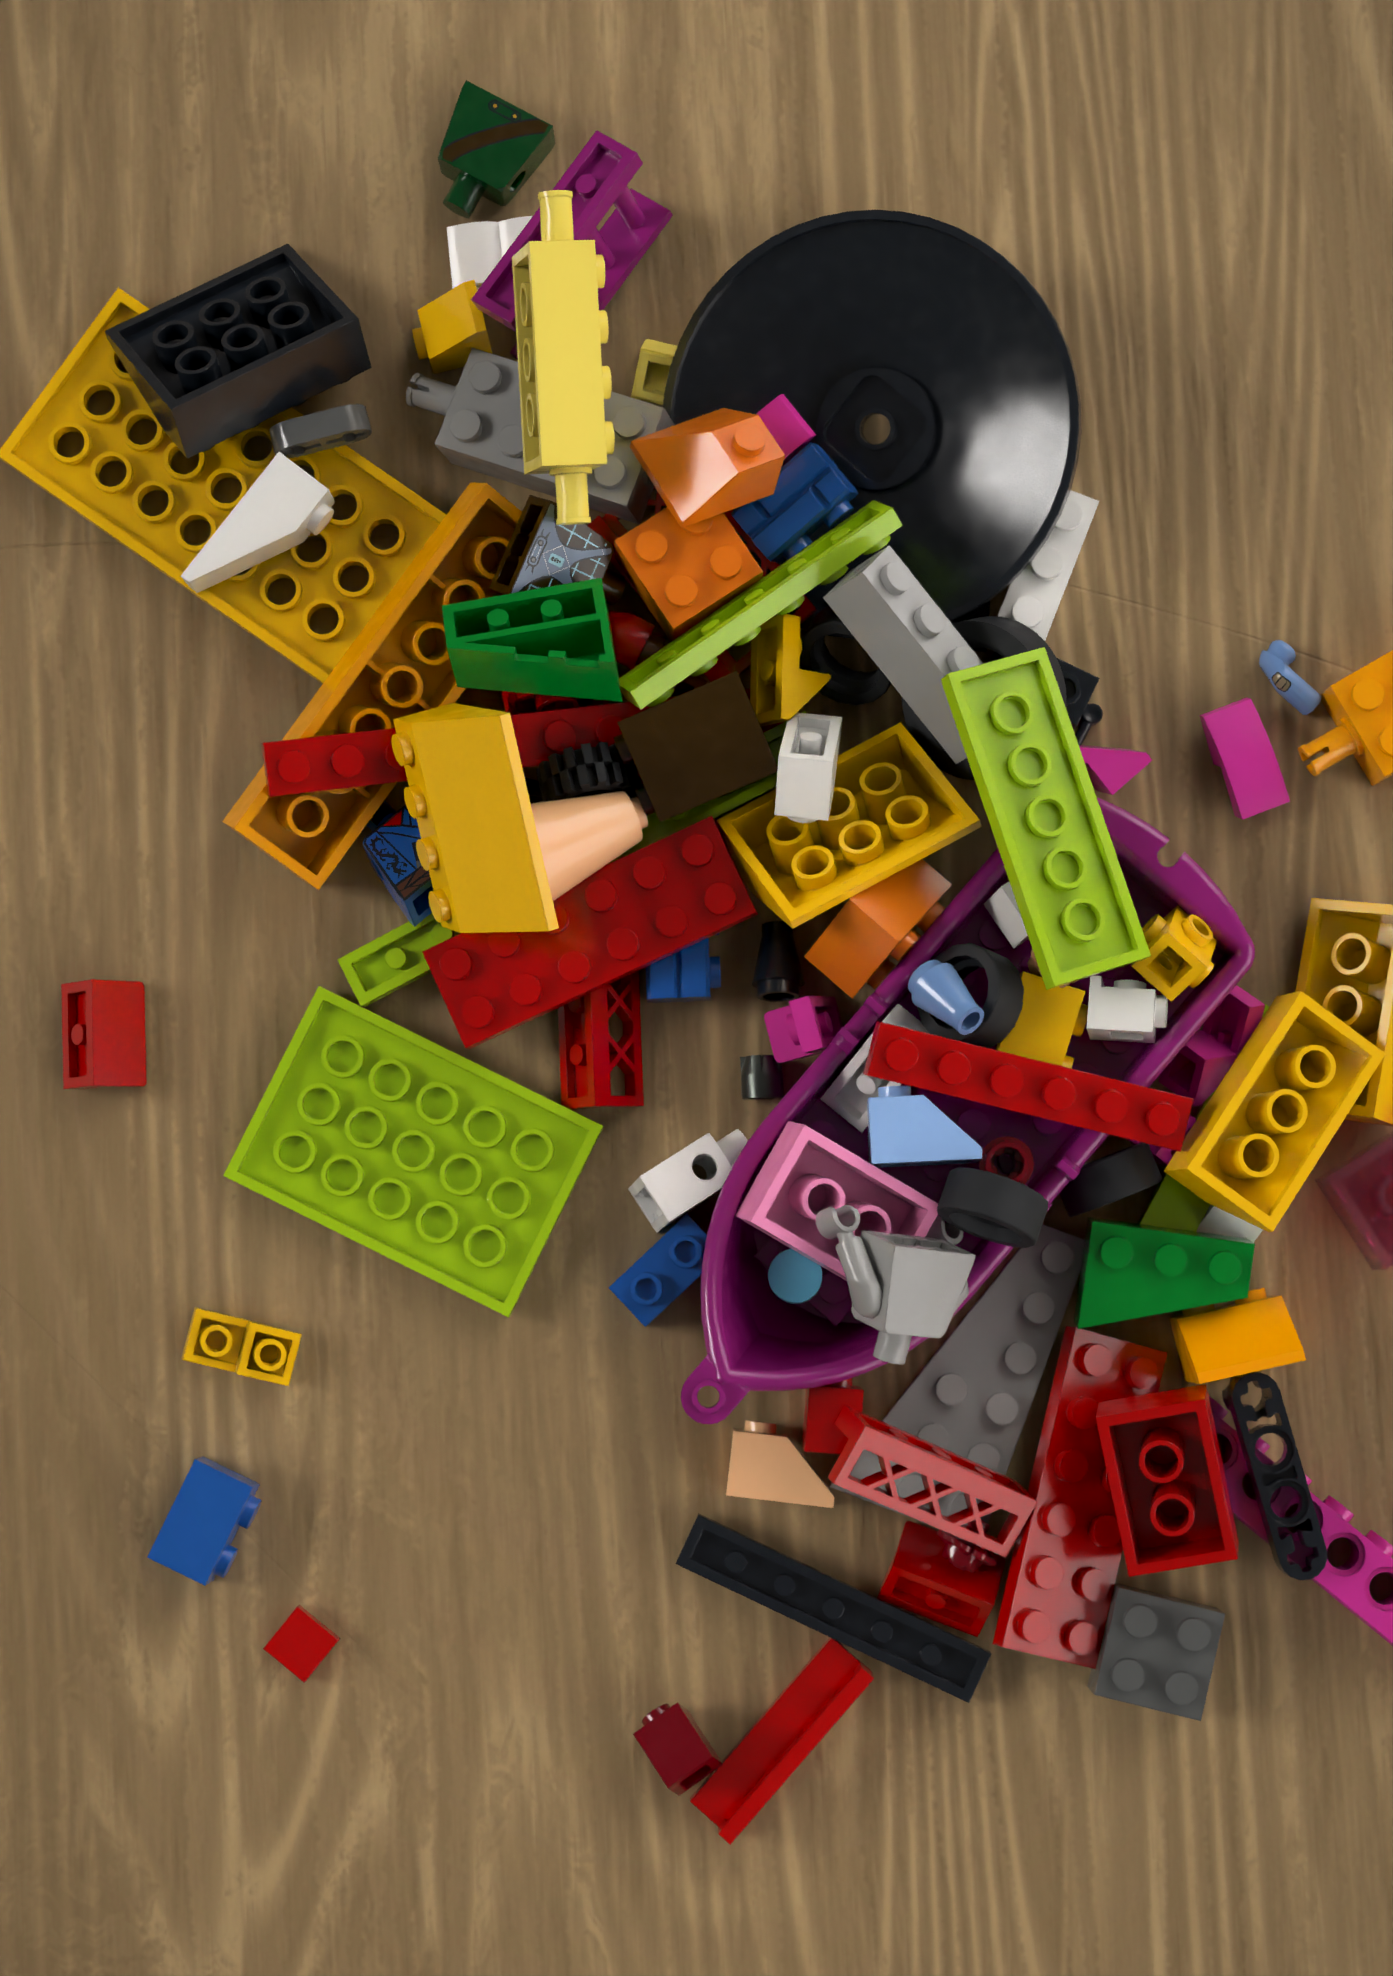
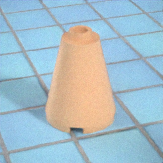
M624 791L531 803L552 900H556L642 841V829L648 827V820L637 797L630 799Z

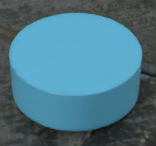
M788 1249L779 1253L771 1262L768 1271L769 1285L772 1292L780 1300L790 1304L805 1303L812 1299L819 1291L822 1283V1269L817 1263L792 1249Z

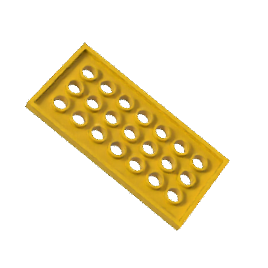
M118 287L0 448V460L323 684L447 514L347 445L300 457L288 458L296 465H306L314 470V478L330 490L333 498L341 494H347L355 498L357 501L355 513L346 520L331 518L327 526L318 535L310 533L308 537L317 536L326 542V552L320 560L316 562L303 561L298 556L299 545L251 567L245 574L232 576L196 593L181 577L182 573L275 457L272 445V450L267 458L261 461H251L244 456L245 444L255 436H264L271 440L269 429L273 425L304 415L291 407L261 422L254 428L244 430L216 444L211 449L198 453L199 463L192 472L187 474L175 472L172 469V459L180 449L165 433L129 373L119 370V357L105 334L106 330L150 310ZM100 390L112 392L115 396V403L108 413L94 415L89 412L88 401L95 392ZM148 419L155 422L157 433L151 442L139 445L130 440L131 427L137 421ZM69 432L82 434L84 437V447L79 454L73 457H64L58 453L57 445L64 434ZM111 461L122 462L127 470L125 479L119 485L113 487L101 484L99 474L102 467ZM224 478H235L241 482L242 490L240 496L231 503H220L214 498V488ZM154 490L167 493L169 503L162 514L149 516L142 512L141 503L147 493ZM198 519L207 521L211 526V534L208 540L197 546L187 544L183 538V532L187 524ZM380 524H392L399 530L397 543L392 548L386 550L374 547L370 542L371 533L374 528ZM355 565L364 567L369 572V580L362 590L349 592L341 587L340 577L345 569ZM280 578H287L296 585V593L293 599L283 605L274 604L269 601L268 588L271 583ZM320 608H331L338 613V624L328 634H318L310 628L311 616Z

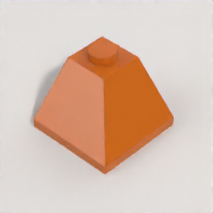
M721 408L632 440L630 443V449L681 528L773 495L785 458V454L759 415L727 408Z

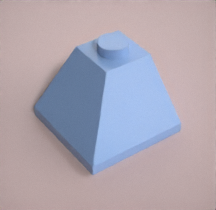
M911 1086L879 1087L878 1097L868 1098L869 1163L875 1167L977 1163L983 1159L982 1147L924 1095H911Z

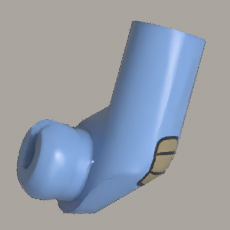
M1275 640L1271 642L1267 651L1262 650L1259 666L1278 694L1302 715H1307L1318 706L1322 696L1288 666L1295 660L1294 649L1282 640Z

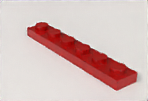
M876 1021L863 1073L864 1075L1179 1152L1182 1149L1194 1100L1193 1098Z

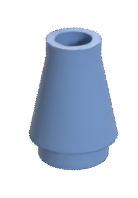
M929 960L921 964L911 975L908 989L912 994L914 1005L952 1026L962 1035L970 1034L980 1026L984 1019V1011L976 1004L953 965L942 963L939 960Z

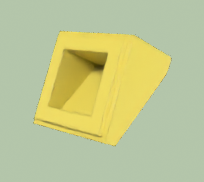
M650 339L644 341L640 349L631 398L663 405L665 387L670 366L677 349L676 345Z

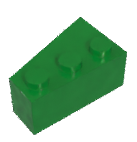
M602 578L442 605L446 646L457 687L623 702Z
M1088 1217L1073 1322L1078 1329L1248 1298L1255 1244L1246 1238Z

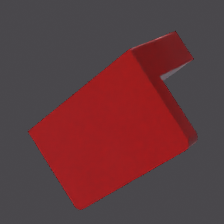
M95 979L61 984L63 1089L145 1086L147 1080L144 984L140 981Z
M906 1521L900 1535L895 1556L882 1581L877 1598L978 1638L994 1607L1005 1566V1559L990 1552L992 1557L997 1560L995 1566L982 1564L975 1573H970L967 1570L962 1571L950 1564L948 1559L943 1558L941 1555L945 1543L939 1538L937 1531L912 1521Z

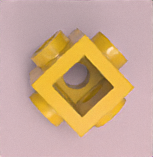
M1177 905L1164 918L1156 914L1142 927L1151 956L1132 963L1131 967L1171 1002L1188 986L1191 988L1198 986L1212 971L1214 963L1211 962L1217 940L1213 937L1209 926L1198 916L1188 915Z

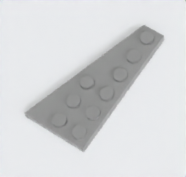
M1042 1224L1036 1245L1028 1248L1020 1247L996 1279L980 1299L975 1302L964 1316V1319L939 1347L882 1421L1006 1475L1080 1273L1085 1240ZM864 1449L850 1475L863 1479L880 1472L878 1456ZM890 1461L891 1467L897 1464L895 1462ZM913 1472L894 1480L898 1496L902 1498L924 1490L921 1474L918 1472ZM933 1479L934 1485L941 1483ZM832 1482L829 1485V1487L834 1488L836 1490L842 1491L857 1498L863 1499L865 1501L879 1505L886 1509L900 1513L896 1510H893L889 1507H886L882 1504H879L875 1501H872L868 1498H865L861 1495H858L854 1492L837 1486ZM885 1484L879 1486V1488L886 1490ZM959 1490L938 1499L941 1514L946 1517L967 1508L964 1493ZM976 1498L977 1504L983 1502L982 1500ZM928 1503L922 1505L923 1507L929 1509ZM992 1513L980 1517L981 1520L988 1523Z

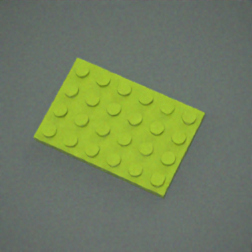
M318 986L223 1176L509 1318L604 1126Z

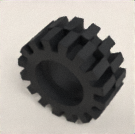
M599 742L596 747H591L590 743L581 744V749L574 750L572 747L563 749L564 754L553 753L548 756L549 761H542L539 764V768L536 769L542 802L616 791H624L630 799L637 797L634 788L637 786L633 765L631 764L627 767L624 765L615 743L609 747L608 742Z

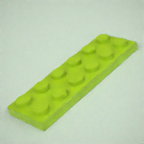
M1045 647L945 675L940 680L1046 990L1150 957L1151 954Z

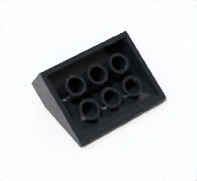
M285 244L105 331L109 343L161 427L187 459L211 449L216 444L244 430L254 428L261 422L291 407L301 405L307 399L338 384L345 383L352 377L372 368L359 318L289 244Z

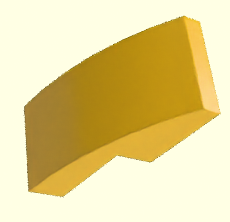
M195 1307L181 1359L235 1372L238 1375L289 1386L302 1334Z

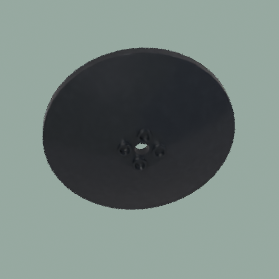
M888 210L847 211L822 216L795 225L769 238L733 265L707 293L692 315L679 341L670 366L664 392L663 408H665L675 425L721 408L756 414L777 396L784 394L816 434L803 448L810 442L823 448L859 493L849 502L854 507V510L844 520L875 500L892 507L903 526L890 534L891 540L887 545L872 554H861L847 564L848 570L839 579L826 585L819 584L805 594L817 611L800 624V628L804 630L808 629L816 614L828 605L823 597L850 570L889 545L950 622L968 615L1004 590L1032 562L1048 540L1059 520L1072 488L1079 459L1082 433L1081 400L1077 374L1070 349L1057 320L1045 300L1030 281L1008 259L973 235L931 217ZM873 415H884L890 423L889 436L880 444H871L864 436V424ZM824 524L809 538L814 542L831 529ZM738 533V535L740 536V538L742 539V541L744 542V544H748V543L743 539V537ZM750 552L761 568V559L755 552ZM784 559V560H782V561H781L780 563H778V564H779V565H782V564H783L784 562H786L787 560ZM799 606L798 608L787 614L792 615L801 607ZM834 633L828 635L833 637L855 639L854 637L845 634Z

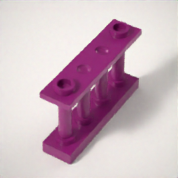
M596 130L552 190H569L573 192L574 240H595L596 255L602 254L604 257L605 285L604 288H598L599 310H604L673 214L669 209L632 188L629 190L627 185L643 162L637 152ZM614 204L616 209L598 231L596 226ZM540 207L471 299L478 310L515 332L512 256L529 241H542ZM516 343L509 353L518 360Z

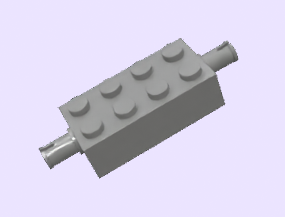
M472 348L456 386L425 377L419 373L414 374L410 382L417 385L418 388L414 389L408 386L406 403L409 406H416L445 416L435 445L451 464L556 497L555 476H550L549 474L524 475L517 361ZM611 391L610 399H604L605 421H612L615 435L613 454H607V464L593 469L592 474H587L589 508L640 524L654 485L630 449V443L632 440L666 429L675 424L665 408Z

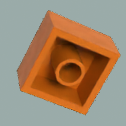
M666 507L614 540V558L671 642L762 579L763 570L724 513L681 528L669 508Z
M921 859L851 897L804 957L852 999L867 983L873 989H876L896 966L889 960L891 956L897 961L902 960L921 937L915 929L919 927L923 932H926L944 911L945 907L938 901L952 884L926 861Z

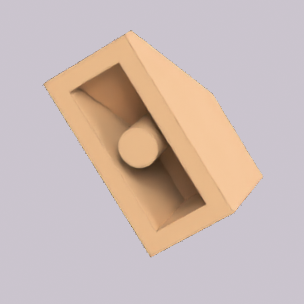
M745 1420L744 1429L733 1428L726 1496L834 1508L835 1497L788 1436L776 1433V1423Z

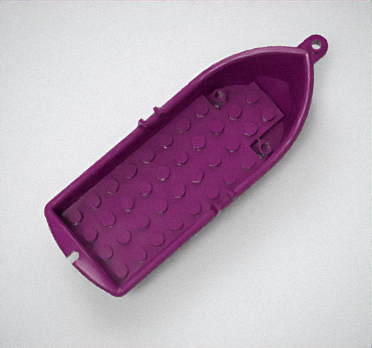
M1097 798L1141 927L1156 914L1164 918L1178 905L1188 915L1193 914L1201 918L1209 926L1213 937L1217 940L1211 962L1214 963L1212 971L1195 988L1188 986L1172 1002L1168 999L1166 1028H1156L1155 1043L1090 1040L1087 1022L1081 1037L1071 1036L1066 1055L1074 1057L1072 1069L1149 1088L1249 971L1255 958V947L1236 911L1223 892L1186 852L1177 859L1174 866L1165 867L1161 865L1157 857L1158 852L1170 839L1149 823L1127 810ZM998 848L769 1113L750 1137L734 1162L712 1213L702 1261L701 1316L707 1356L686 1379L681 1390L682 1407L686 1414L694 1421L701 1424H715L724 1420L749 1391H790L814 1388L841 1382L888 1364V1362L873 1356L879 1331L853 1317L851 1311L852 1300L846 1280L821 1266V1287L812 1299L801 1304H790L780 1300L770 1288L768 1271L773 1259L779 1253L791 1248L735 1215L788 1121L810 1127L869 1162L868 1126L861 1133L823 1102L821 1097L874 1032L876 1021L882 1022L897 1004L901 1005L921 1022L918 1008L914 1005L912 994L908 989L911 975L921 964L934 960L939 953L953 945L973 943L1008 958L1020 974L1023 971L1031 973L1028 968V960L1031 958L1032 951L1030 940L1028 939L1013 949L984 906V903L1001 886L1009 882ZM1132 963L1094 975L1102 977L1104 987H1114V981L1137 980L1146 983V989H1155L1156 995H1163L1131 967ZM978 968L968 974L963 982L976 1004L982 1009L988 994V978L985 969ZM1090 977L1080 979L1075 983H1069L1068 986L1086 991L1082 1004L1088 1005ZM997 1044L990 1049L996 1050ZM911 1086V1095H924L978 1143L982 1150L990 1141L1003 1136L1014 1137L1024 1142L1029 1147L1034 1159L1032 1175L1024 1185L1040 1193L1048 1201V1210L1052 1206L1053 1200L1070 1181L1078 1176L1081 1167L1109 1136L1106 1133ZM1003 1153L996 1157L994 1166L998 1168L1000 1174H1007L1011 1171L1013 1162L1009 1155ZM979 1162L879 1168L936 1203H939L951 1170L956 1168L980 1170ZM966 1232L963 1233L961 1242L955 1244V1246L976 1256L967 1278L968 1296L953 1314L952 1318L972 1298L1014 1247L994 1243ZM912 1336L908 1352L929 1337ZM704 1386H712L719 1392L718 1402L711 1407L703 1406L698 1400V1392Z

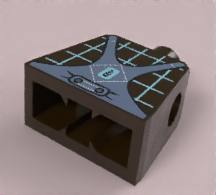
M529 495L489 588L503 594H511L602 578L606 603L614 605L620 599L625 588L624 576L607 569L614 553V546L585 524L556 525L557 504L551 500Z

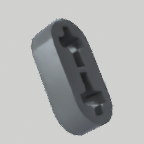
M349 404L282 421L273 425L269 429V434L275 456L280 452L287 458H295L363 440L372 434L366 406L362 404Z

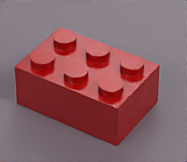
M1202 1384L1099 1402L1096 1422L1129 1577L1237 1560L1239 1540L1207 1385Z

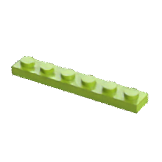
M875 500L871 501L619 678L621 693L625 699L640 709H643L645 706L654 707L661 704L674 693L673 687L689 675L698 676L710 670L717 663V656L733 644L739 646L754 639L761 632L760 625L776 614L785 615L798 608L805 600L803 595L819 584L826 585L836 581L848 570L847 564L861 554H872L883 548L891 540L890 534L903 526L894 509Z

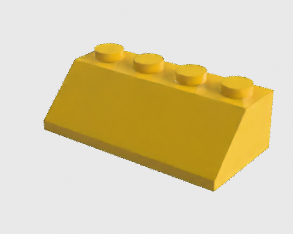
M1311 898L1295 992L1303 991L1386 1053L1344 1120L1393 1126V905Z
M1303 991L1276 996L1186 1135L1181 1152H1175L1164 1172L1206 1203L1267 1232H1273L1386 1053Z

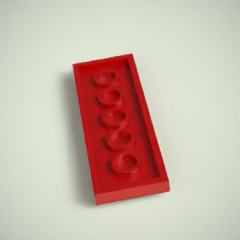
M710 816L605 865L554 900L553 904L559 926L558 929L540 932L461 933L422 951L465 1048L471 1049L756 916L758 913L714 818Z
M1065 1327L1028 1487V1493L1038 1502L1016 1539L992 1644L1096 1669L1123 1551L1096 1422L1098 1404L1104 1401L1159 1392L1167 1352L1085 1329H1078L1077 1327Z

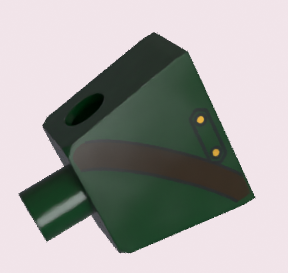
M466 80L461 89L438 156L441 173L454 181L443 200V204L452 212L464 218L471 217L482 196L500 206H506L555 145L553 125Z

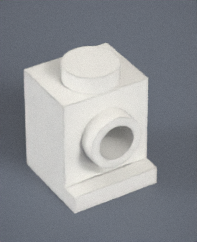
M1090 976L1087 1031L1090 1040L1155 1043L1156 1028H1166L1168 999L1164 995H1156L1155 989H1146V983L1141 981L1117 980L1114 981V987H1104L1101 976Z

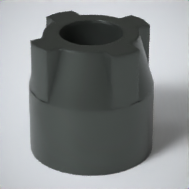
M774 1055L740 1057L742 1100L784 1097L782 1063L776 1062Z

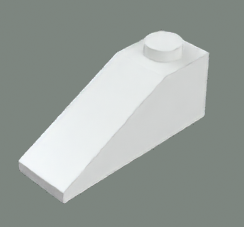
M278 452L182 573L181 577L192 590L199 593L303 543L310 533L318 535L327 526L334 514V510L331 507L335 500L330 490L282 453Z

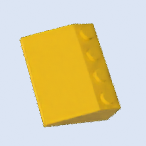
M450 703L393 719L396 734H393L391 738L392 749L399 765L405 768L409 786L404 789V799L409 814L412 818L417 819L421 839L417 840L416 849L422 867L426 871L429 870L433 891L429 892L428 899L435 920L439 923L441 922L442 927L458 933L540 932L558 929L559 926L510 713Z
M901 722L838 755L834 794L828 821L817 820L812 823H798L786 816L774 815L776 789L716 820L719 831L742 880L760 901L792 929L982 827L977 815Z

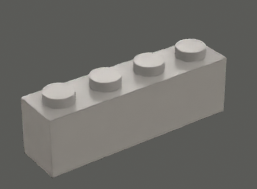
M889 545L850 570L823 599L957 764L966 759L967 756L940 679L948 673L981 665L983 662Z

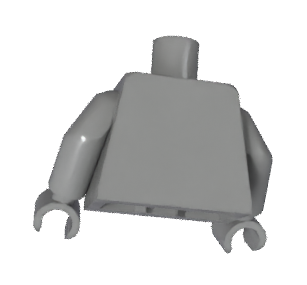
M844 1205L836 1210L830 1206L819 1211L816 1215V1226L820 1234L827 1239L833 1240L838 1238L839 1240L835 1249L846 1275L852 1300L851 1311L853 1317L879 1331L873 1352L875 1358L888 1363L903 1365L907 1358L912 1336L940 1338L946 1333L953 1314L968 1296L967 1278L976 1256L955 1246L963 1238L964 1232L947 1222L945 1223L940 1216H937L926 1237L862 1230L859 1237L855 1236L853 1231L859 1226L860 1214L853 1206Z

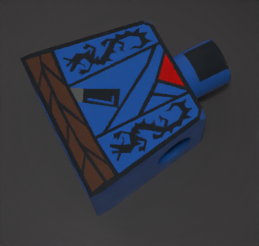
M384 800L366 825L372 832L364 838L362 845L373 870L408 921L415 927L432 913L428 895L430 891H433L429 870L426 871L422 867L417 854L416 842L418 839H421L417 819L412 818L409 814L406 804L396 811Z

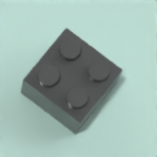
M1115 1583L1096 1669L1091 1668L1087 1687L1097 1696L1201 1721L1225 1613L1216 1607Z

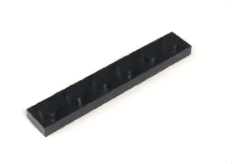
M699 1513L676 1561L677 1565L968 1703L992 1654L990 1651Z

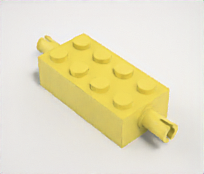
M569 190L539 192L542 241H529L512 256L524 475L549 474L550 476H555L556 525L591 523V517H589L587 474H592L593 469L607 464V454H613L615 446L612 421H605L604 399H610L611 372L609 366H602L601 344H606L608 341V317L605 310H599L598 288H604L605 261L602 254L596 255L595 240H574L573 192Z

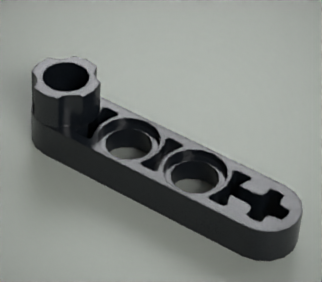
M1259 1372L1230 1377L1229 1385L1226 1389L1222 1390L1223 1402L1227 1410H1230L1274 1561L1277 1567L1287 1576L1298 1580H1310L1318 1576L1325 1568L1327 1550L1280 1389L1270 1376ZM1253 1381L1255 1387L1261 1388L1262 1393L1261 1400L1255 1408L1252 1405L1242 1404L1241 1396L1248 1393L1247 1383ZM1275 1414L1276 1424H1259L1248 1431L1247 1421H1258L1261 1417L1270 1418ZM1274 1433L1281 1439L1284 1451L1282 1457L1277 1462L1266 1465L1258 1460L1255 1454V1445L1257 1440L1264 1434ZM1281 1486L1292 1487L1299 1497L1297 1510L1288 1517L1277 1516L1270 1504L1273 1492ZM1306 1520L1307 1528L1296 1529L1300 1543L1306 1547H1312L1313 1554L1306 1557V1567L1301 1569L1299 1564L1287 1561V1554L1295 1551L1291 1534L1284 1532L1279 1536L1277 1528L1294 1527Z

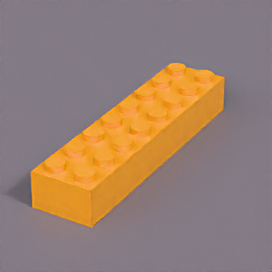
M470 482L282 740L395 728L393 719L456 703L466 688L457 687L446 646L442 605L505 595L489 587L522 511L487 483ZM263 765L222 822L305 883L319 890L397 782L269 797Z

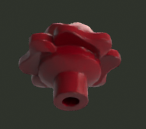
M981 1520L984 1533L987 1534L991 1525ZM968 1522L967 1526L972 1527L971 1522ZM938 1529L937 1535L945 1543L941 1555L943 1558L948 1559V1562L962 1571L967 1570L970 1573H975L982 1564L987 1566L996 1565L997 1560L992 1557L987 1549Z

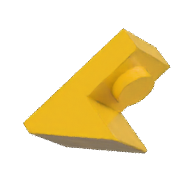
M790 614L773 616L760 625L761 632L751 640L750 702L761 727L790 720L831 679L830 674L799 669L802 651L800 616Z

